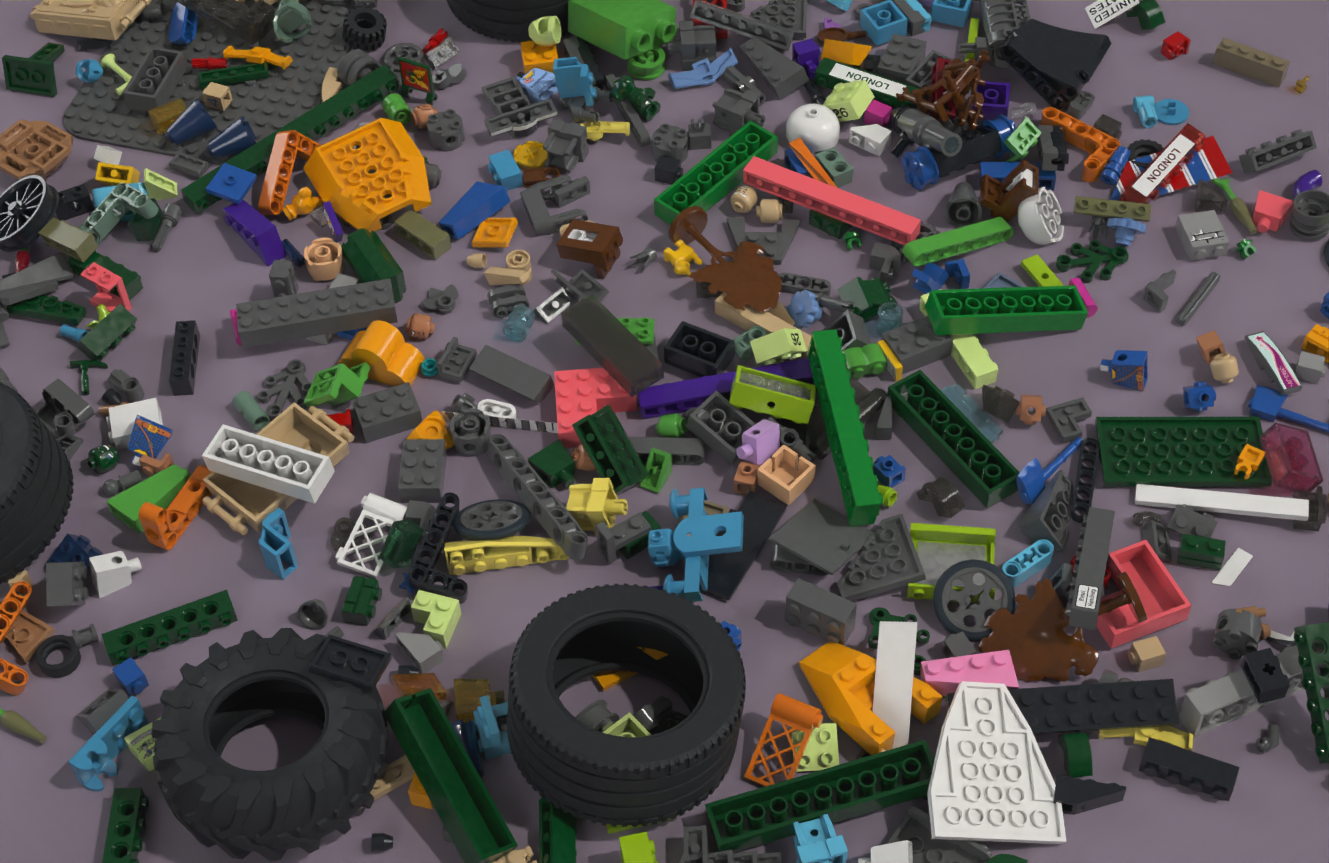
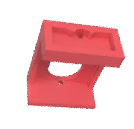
M94 262L80 274L85 279L96 284L98 293L90 299L93 306L98 307L103 304L109 312L119 304L123 305L128 311L132 309L120 276ZM115 285L120 297L110 292Z

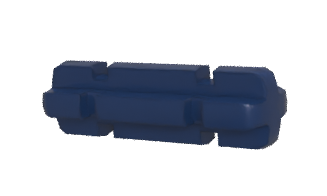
M288 239L281 241L285 253L298 267L305 265V258Z

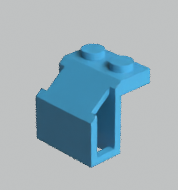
M576 57L554 59L553 72L559 97L584 96L586 106L594 105L597 91L596 87L592 86L594 78L593 73L589 72L588 65L581 64Z
M278 507L263 520L259 546L266 567L284 580L299 566L292 543L287 540L291 537L285 512ZM280 558L290 565L285 571Z

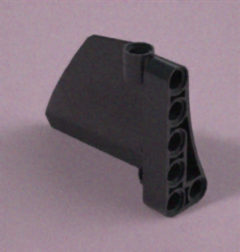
M1030 19L1017 30L1014 29L1004 39L1005 44L1002 46L1000 54L1051 107L1062 110L1076 99L1083 86L1089 82L1109 49L1111 41L1107 35L1072 31Z

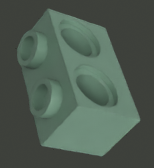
M834 147L815 154L816 160L838 188L852 182L854 173L852 165L848 164L843 155Z

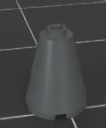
M961 182L955 186L945 208L947 223L952 224L956 229L975 224L982 218V207L973 187L967 182Z

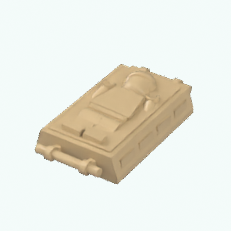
M43 0L33 8L29 17L35 20L36 28L41 33L116 41L152 0Z
M295 402L256 434L328 456L333 467L349 454L348 442H352L355 438L348 428L340 426L328 417L327 413L322 409L311 406L308 413ZM213 471L203 479L214 499L212 500L206 496L203 498L202 503L207 506L211 513H216L226 521L232 530L238 531L242 535L248 532V528L243 523H247L259 533L263 529V520L268 514L274 512L278 507L284 511L298 499ZM223 504L237 516L234 518L227 511H225L221 507V505Z

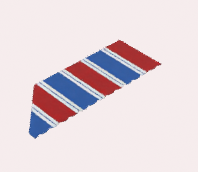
M1214 136L1194 141L1195 145L1147 197L1132 186L1148 168L1138 167L1135 163L1128 161L1110 200L1138 203L1140 200L1144 201L1157 195H1164L1166 192L1170 193L1184 187H1190L1192 184L1196 185L1210 179H1216L1219 176L1232 174V171ZM1164 151L1133 161L1153 164ZM1172 153L1168 154V156H1167L1168 159H1170V160H1174V159L1169 158V155H1173V156H1174V159L1176 158V156H1175L1174 154H1172ZM1165 158V160H1167L1168 162L1162 161V163H1164L1166 166H1169L1166 163L1172 162ZM1161 163L1158 165V169L1161 171L1167 168ZM1155 169L1153 170V175L1160 176L1161 172ZM1154 171H1158L1159 175L1154 174ZM1152 176L1153 178L1147 177V179L1151 182H1154L1151 179L1156 180L1157 178H1155L1154 176Z

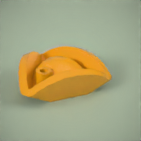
M435 410L406 438L444 439L446 450L454 445L448 425L441 413Z

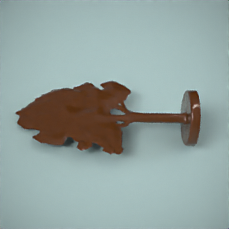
M688 207L675 217L668 231L670 240L675 244V242L681 239L686 245L696 240L712 256L711 265H706L704 268L689 275V277L693 278V281L711 283L708 286L709 293L715 294L717 291L727 292L728 294L724 297V301L736 309L744 311L745 305H749L754 310L760 312H767L770 308H777V301L782 289V279L774 271L773 259L758 256V254H764V248L760 244L742 241L735 251L723 252L715 248L701 234L708 221L707 213L701 207ZM722 256L731 257L733 261L727 262Z
M1126 571L1119 574L1117 578L1123 594L1101 603L1098 616L1128 604L1139 623L1147 620L1142 602ZM1047 578L1042 582H1037L1034 587L1036 592L1031 600L1027 595H1016L1014 600L1019 606L1014 615L1006 608H1000L988 616L984 627H989L993 632L988 637L981 639L978 650L980 653L1009 650L1015 674L1019 680H1024L1025 682L1041 681L1044 677H1047L1048 679L1065 682L1068 679L1071 666H1075L1076 675L1088 676L1093 672L1098 662L1099 653L1091 645L1084 642L1082 628L1076 627L1075 632L1071 636L1064 632V629L1069 625L1070 617L1064 618L1063 615L1066 614L1067 608H1063L1062 601L1052 587V582Z

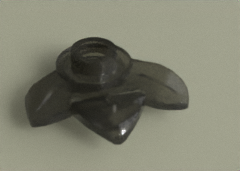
M343 517L335 523V533L331 537V545L336 552L340 547H345L356 524L350 518ZM348 525L349 528L343 529L341 526ZM372 532L367 533L368 538H372ZM364 534L355 537L354 543L356 546L362 544V539H365Z

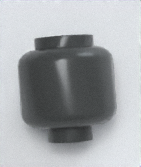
M425 163L429 188H434L436 184L439 185L442 171L439 170L438 165Z

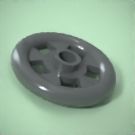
M398 43L386 50L383 55V62L389 69H391V66L399 67V65L393 64L394 62L398 63L399 57L423 63L424 53L415 44Z

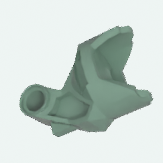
M281 0L278 9L274 13L273 20H271L277 39L283 42H291L305 36L312 28L311 14L308 9L297 0ZM304 23L307 24L301 32H293Z

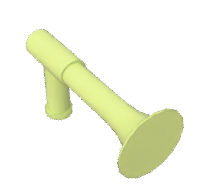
M107 54L101 60V67L103 69L111 68L126 81V83L115 89L116 93L120 96L132 76L115 63L114 54Z

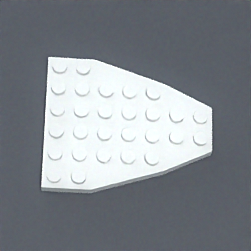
M962 681L957 687L941 729L927 792L932 839L1064 844L1066 842L1062 804L1059 802L1053 803L1056 785L1033 732L1005 684Z

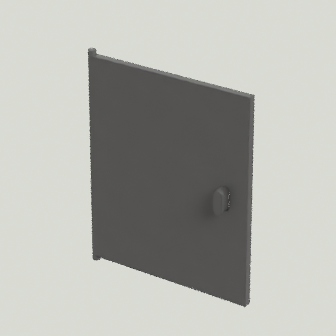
M814 499L772 534L767 541L777 544L824 572L833 575L863 548L871 534L874 535L875 533L863 526L850 527L847 517Z

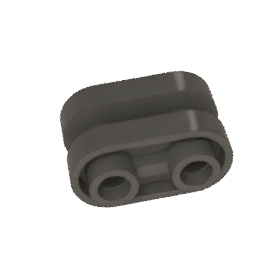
M520 284L495 288L487 294L494 317L504 318L522 314L529 308L524 287Z

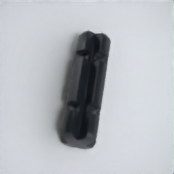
M97 38L87 39V41L80 40L78 41V48L80 51L87 50L86 48H102L103 45L108 47L112 40Z

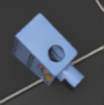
M533 68L527 74L523 72L517 74L516 80L519 82L524 95H527L528 100L532 103L549 99L558 91L554 73Z

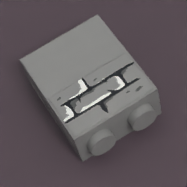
M1215 210L1178 215L1175 229L1190 261L1220 257L1227 254L1230 242Z

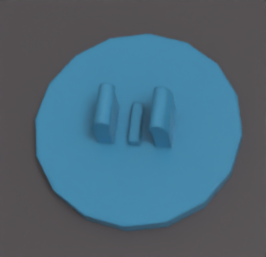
M1163 99L1155 104L1158 121L1164 124L1179 125L1188 119L1189 109L1179 100Z

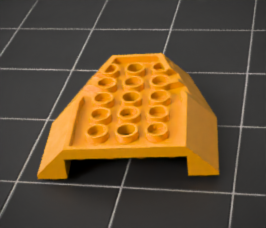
M379 118L315 148L303 167L322 201L331 202L334 212L357 230L365 228L371 232V230L377 231L382 229L381 218L408 205H411L415 212L432 205L424 157L402 123L398 121ZM356 145L361 146L358 149H352ZM370 170H376V172L372 174L368 173ZM387 194L392 195L390 198H383Z

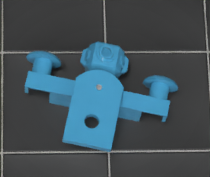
M704 488L690 489V494L679 495L677 489H673L669 497V507L673 517L680 520L681 515H688V518L682 520L675 531L669 528L650 530L648 535V553L654 566L677 565L679 560L685 559V579L683 581H674L672 575L669 574L664 580L663 589L667 590L670 594L673 592L676 596L685 597V600L692 602L703 601L699 591V583L702 590L707 591L709 555L740 552L743 546L744 516L742 511L707 515L704 509V500H708V496ZM726 531L724 535L716 536L718 532Z

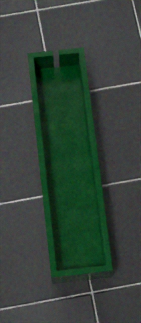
M428 688L416 692L412 696L410 694L394 699L383 714L464 863H491L514 850L518 844L432 689Z

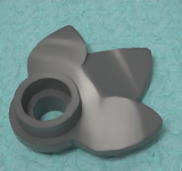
M452 284L444 291L430 288L429 298L423 300L422 304L430 310H439L443 313L451 312L456 306L455 300L458 297V291Z

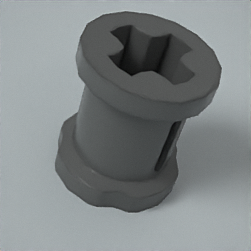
M90 624L89 627L79 631L72 630L78 649L82 648L84 644L99 641L94 624Z

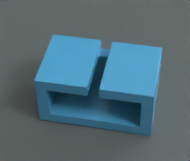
M509 150L489 155L487 167L489 173L494 175L493 178L496 185L504 186L507 191L523 186L522 173Z

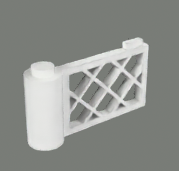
M370 493L368 496L365 495L361 502L363 510L345 547L339 548L335 559L338 560L337 564L377 579L400 528L406 521L405 516L408 506ZM366 517L373 520L375 525L364 529L362 523ZM390 526L395 529L393 533L384 536L381 528ZM378 530L381 537L370 541L367 533ZM364 534L367 543L356 546L354 543L355 537ZM383 542L385 545L384 551L375 553L372 545ZM369 547L372 555L361 558L358 551ZM353 552L356 553L357 561L351 563L344 560L346 555ZM375 559L377 566L372 571L367 569L364 563Z

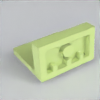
M822 723L819 728L813 730L796 772L818 771L839 765L836 723ZM799 730L790 733L793 744L796 745L802 742L805 733Z

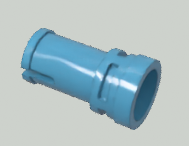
M66 324L62 325L59 331L61 336L73 339L77 343L89 332L88 330L76 329Z

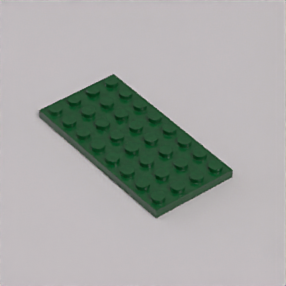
M1259 416L1096 417L1095 419L1097 440L1100 445L1099 455L1104 487H1136V484L1165 487H1271L1273 481ZM1249 444L1266 452L1258 469L1256 471L1252 470L1250 477L1246 480L1244 479L1246 474L1244 471H1239L1237 475L1234 474V471L1238 464L1237 459L1245 445Z

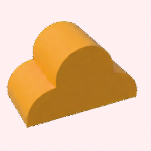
M376 320L370 323L366 331L356 333L337 365L343 363L348 368L366 362L371 366L368 379L391 386L409 382L411 386L420 372L421 364L425 359L416 347L404 341L402 333L396 327L385 321Z

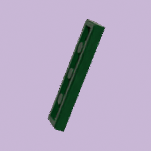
M263 62L262 64L254 63L199 72L198 76L200 88H207L210 82L225 85L268 78L270 74L268 62Z

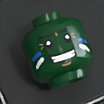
M107 444L100 445L89 451L87 465L97 473L107 472L117 466V461H119L118 452L113 446Z

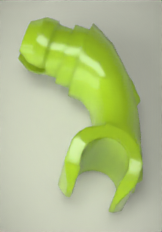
M103 304L96 307L100 322L110 312ZM94 320L86 325V327L93 329L99 322Z

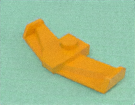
M228 46L223 51V57L226 60L228 58H246L247 62L258 64L266 61L283 67V70L293 62L291 56L283 57L272 53L270 48L258 46L252 50H235L233 46Z

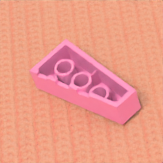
M1009 650L921 662V680L929 684L941 696H946L947 693H955L962 681L1005 684L1007 689H1019Z

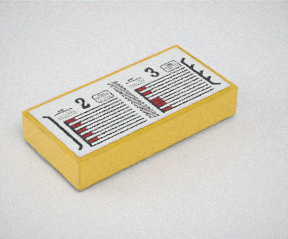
M884 340L878 341V345L887 361L886 369L895 382L901 380L902 364Z

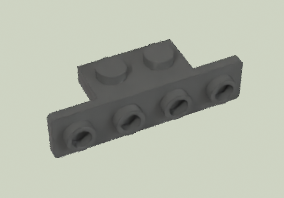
M582 268L570 282L552 269L551 273L555 276L553 280L560 286L565 284L567 286L566 290L573 296L577 294L580 297L578 300L586 307L588 305L592 306L591 311L598 317L601 315L605 318L609 317L598 306L610 292Z

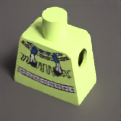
M152 722L124 737L131 753L148 771L155 769L153 756L155 755L154 745L156 739L152 738L151 735Z

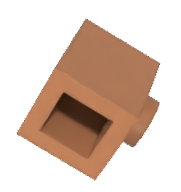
M1215 330L1196 337L1199 353L1207 365H1210L1215 355L1225 353L1223 343Z
M740 461L733 480L734 493L748 495L750 491L755 493L757 488V469L760 465Z

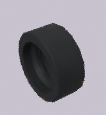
M54 635L39 645L36 651V659L44 674L52 678H61L77 669L80 664L81 654L71 637ZM60 648L70 649L71 654L64 662L53 665L46 662L47 657L53 651Z

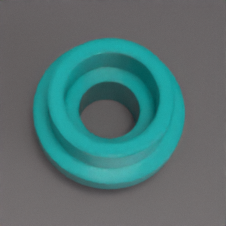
M433 358L425 359L420 367L421 373L427 377L437 375L439 373L436 366L437 361Z

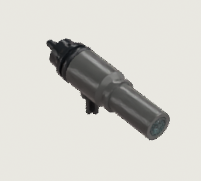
M899 106L890 114V124L900 137L899 141L890 150V153L896 158L902 154L908 145L913 146L914 143L919 146H925L928 149L933 148L946 156H954L962 148V139L958 134L944 128L935 118L915 107Z

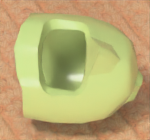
M544 16L532 21L528 27L529 37L535 44L542 46L558 44L561 40V25L558 17Z

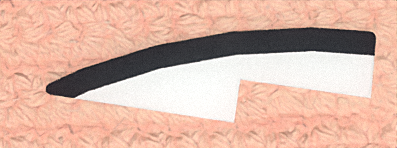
M1271 631L1270 637L1266 638V640L1275 643L1297 645L1294 641L1295 631L1291 637Z

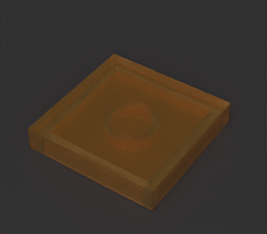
M434 673L394 674L391 676V683L400 697L410 694L412 696L416 692L431 688L437 700H446L447 692Z

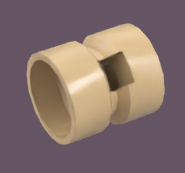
M514 250L508 253L506 256L507 268L527 271L529 278L520 285L529 283L532 279L529 253L524 250Z

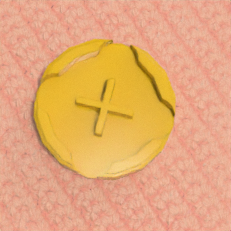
M527 141L525 142L526 144H520L515 148L513 158L519 168L534 169L545 166L548 153L546 150H543V143Z

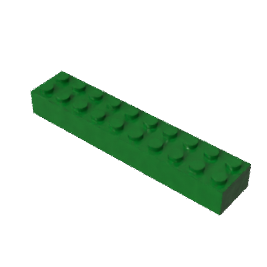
M836 329L813 331L807 357L814 385H816L815 389L849 526L871 525L875 523L876 517L879 516V508L883 505V497L881 493H878L877 475L873 474V459L868 454V440L864 439V424L859 420L860 409L859 405L855 404V390L850 385V371L846 370V355L842 354L841 350L842 340L841 337H838Z

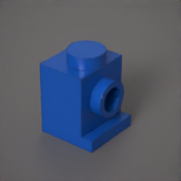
M891 455L885 458L880 456L875 460L873 474L877 475L878 480L884 486L893 488L905 480L906 468L901 466Z

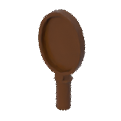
M830 27L821 30L818 33L817 39L822 44H824L825 39L844 42L846 39L866 37V30L849 32L842 28Z

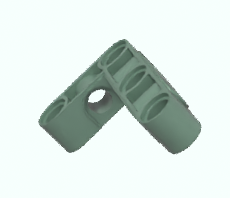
M120 183L79 228L84 232H90L95 237L94 241L98 245L129 210L150 219L158 213V207L140 190L126 183Z

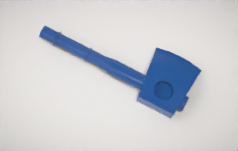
M1256 385L1254 397L1250 399L1248 405L1251 408L1249 415L1259 416L1261 419L1274 422L1276 417H1280L1329 433V424L1282 408L1288 395L1282 396L1278 390Z
M1077 437L1043 470L1037 457L1021 470L1017 476L1019 497L1023 503L1032 505L1045 489L1044 482L1062 463L1066 462L1069 456L1078 450L1083 441L1082 438Z

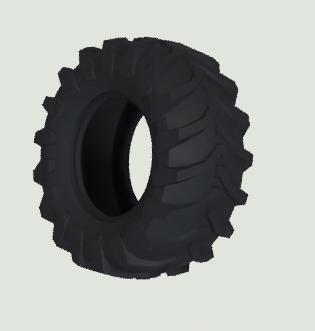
M281 628L272 638H263L254 630L244 632L240 643L225 649L216 642L209 646V658L196 667L185 663L180 669L183 679L174 691L163 690L160 701L165 708L161 719L152 722L151 732L152 738L156 739L153 764L155 771H158L156 774L157 782L165 801L176 819L206 847L209 848L217 844L229 856L236 859H244L252 851L258 852L270 862L281 860L287 849L300 847L310 854L319 849L320 838L334 830H338L345 835L351 829L349 819L360 807L371 808L374 802L371 791L376 780L385 777L387 764L383 760L386 756L389 736L388 730H385L388 724L383 714L385 711L383 702L376 686L372 692H369L352 684L335 681L309 672V666L326 640V636L315 634L304 640L292 628ZM278 715L301 717L313 722L323 730L317 743L308 753L295 762L281 768L265 771L246 770L233 766L221 758L225 746L238 731L250 723L266 717Z

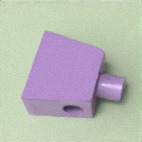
M763 419L743 432L742 446L737 448V456L755 465H761L769 458L772 460V455L780 448L779 424Z

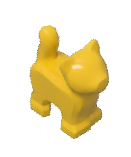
M680 239L675 242L678 249L673 251L668 247L663 250V256L666 262L669 261L675 267L674 272L676 274L689 276L691 274L689 262L694 261L696 264L702 265L703 260L699 258L692 247L686 245Z

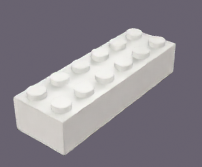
M224 424L202 455L210 471L314 504L335 472L328 456Z

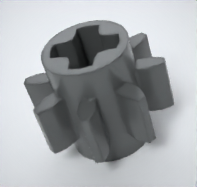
M464 393L463 396L458 394L451 404V407L454 408L453 412L459 413L463 409H476V404L473 403L475 399L467 393Z

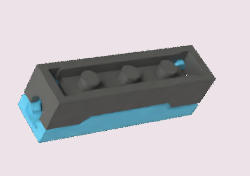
M892 0L908 19L907 31L911 36L930 30L932 18L921 3L917 0Z

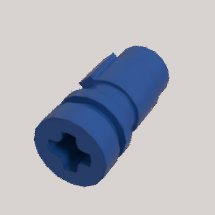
M1118 146L1109 160V164L1105 165L1099 176L1104 183L1108 185H1115L1121 176V170H1123L1131 154L1130 150L1126 147Z

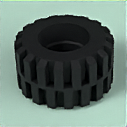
M354 7V9H350L345 14L342 37H344L347 45L353 47V49L367 50V52H370L372 49L377 50L385 41L386 18L377 9L373 10L372 7Z

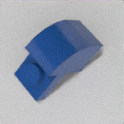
M931 262L925 266L922 272L916 268L911 275L916 280L912 287L927 294L930 293V290L941 289L950 275L943 268Z

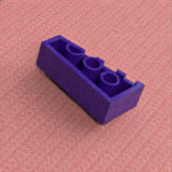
M242 200L239 205L233 203L223 208L226 215L224 220L227 225L231 226L267 266L272 265L274 260H281L287 256L276 226L246 201Z

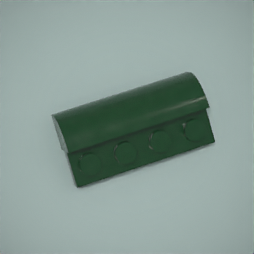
M607 405L594 414L587 415L572 424L600 477L610 478L616 495L633 488L635 484L650 476L611 405Z

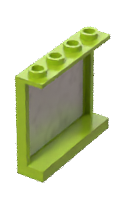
M911 523L910 535L925 572L926 580L908 583L907 598L933 600L934 589L938 579L944 571L958 562L975 559L994 564L996 529ZM981 573L975 574L973 582L976 585L984 584V575ZM959 579L954 580L952 588L955 591H962L964 589L963 581ZM994 588L989 591V596L993 600L995 596ZM981 591L975 597L970 595V602L979 603L978 599L979 596L983 593V591Z

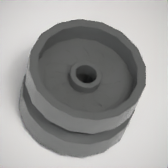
M355 49L342 58L337 71L338 79L346 86H350L382 65L365 51Z

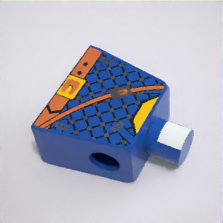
M1117 350L1112 360L1102 359L1100 370L1111 372L1113 384L1144 391L1148 379V351Z
M137 414L128 449L135 452L131 462L141 466L139 459L143 454L155 459L170 439L173 430Z

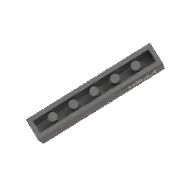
M695 0L690 18L749 38L756 37L764 43L787 51L794 35V31L702 0Z

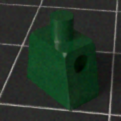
M559 439L528 458V463L548 486L555 487L563 483L566 487H569L575 483V478L573 477L575 474L574 461Z

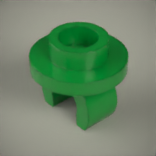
M856 230L845 233L843 242H847V249L849 251L853 248L852 242H855L858 248L862 246V241L859 238L861 233H856Z
M1245 238L1236 244L1238 248L1235 251L1240 250V255L1243 259L1250 256L1247 250L1251 255L1257 252L1256 248L1250 245L1253 242L1252 239L1248 241Z

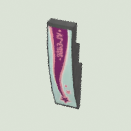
M1264 331L1244 337L1260 370L1265 369L1271 383H1276L1282 396L1301 391L1303 387L1292 367Z

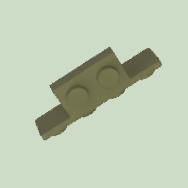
M1076 196L1074 214L1111 219L1131 218L1134 221L1149 222L1151 205Z

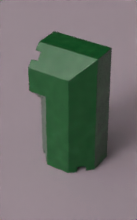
M362 228L350 233L347 237V243L343 242L341 245L342 253L360 282L366 283L391 279L395 303L400 302L403 298V292L405 293L406 291L403 271L376 232L372 230L369 232L367 229Z

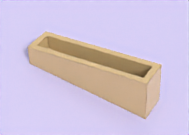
M490 266L484 272L490 286L523 284L529 278L525 270Z

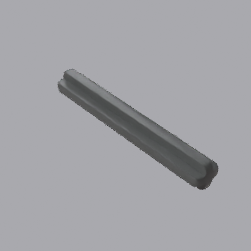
M1212 272L1177 317L1178 324L1184 326L1188 323L1220 281V274Z

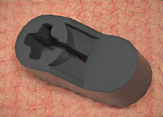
M456 63L449 69H439L433 75V83L439 89H445L451 83L463 81L467 71L460 63Z
M1080 91L1076 99L1069 104L1066 113L1076 119L1082 118L1092 106L1095 96L1087 91Z

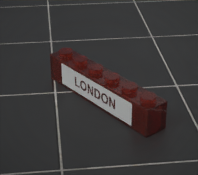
M1187 123L1123 192L1119 201L1148 204L1151 200L1155 201L1161 193L1160 190L1162 188L1166 189L1172 181L1171 178L1173 176L1177 177L1183 169L1182 166L1184 164L1188 165L1194 157L1193 154L1195 152L1199 153L1205 145L1203 141L1206 135Z

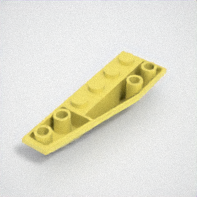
M508 536L495 540L469 539L448 542L444 546L449 575H462L464 573L483 572L485 570L569 559L552 538Z

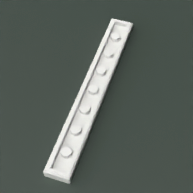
M1136 484L1135 505L1176 509L1177 505L1182 506L1186 504L1193 507L1196 511L1308 521L1309 500Z

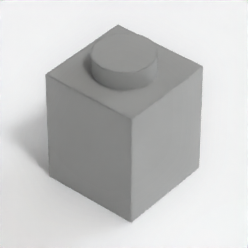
M1301 351L1295 370L1297 378L1318 384L1319 378L1324 377L1326 373L1325 357Z

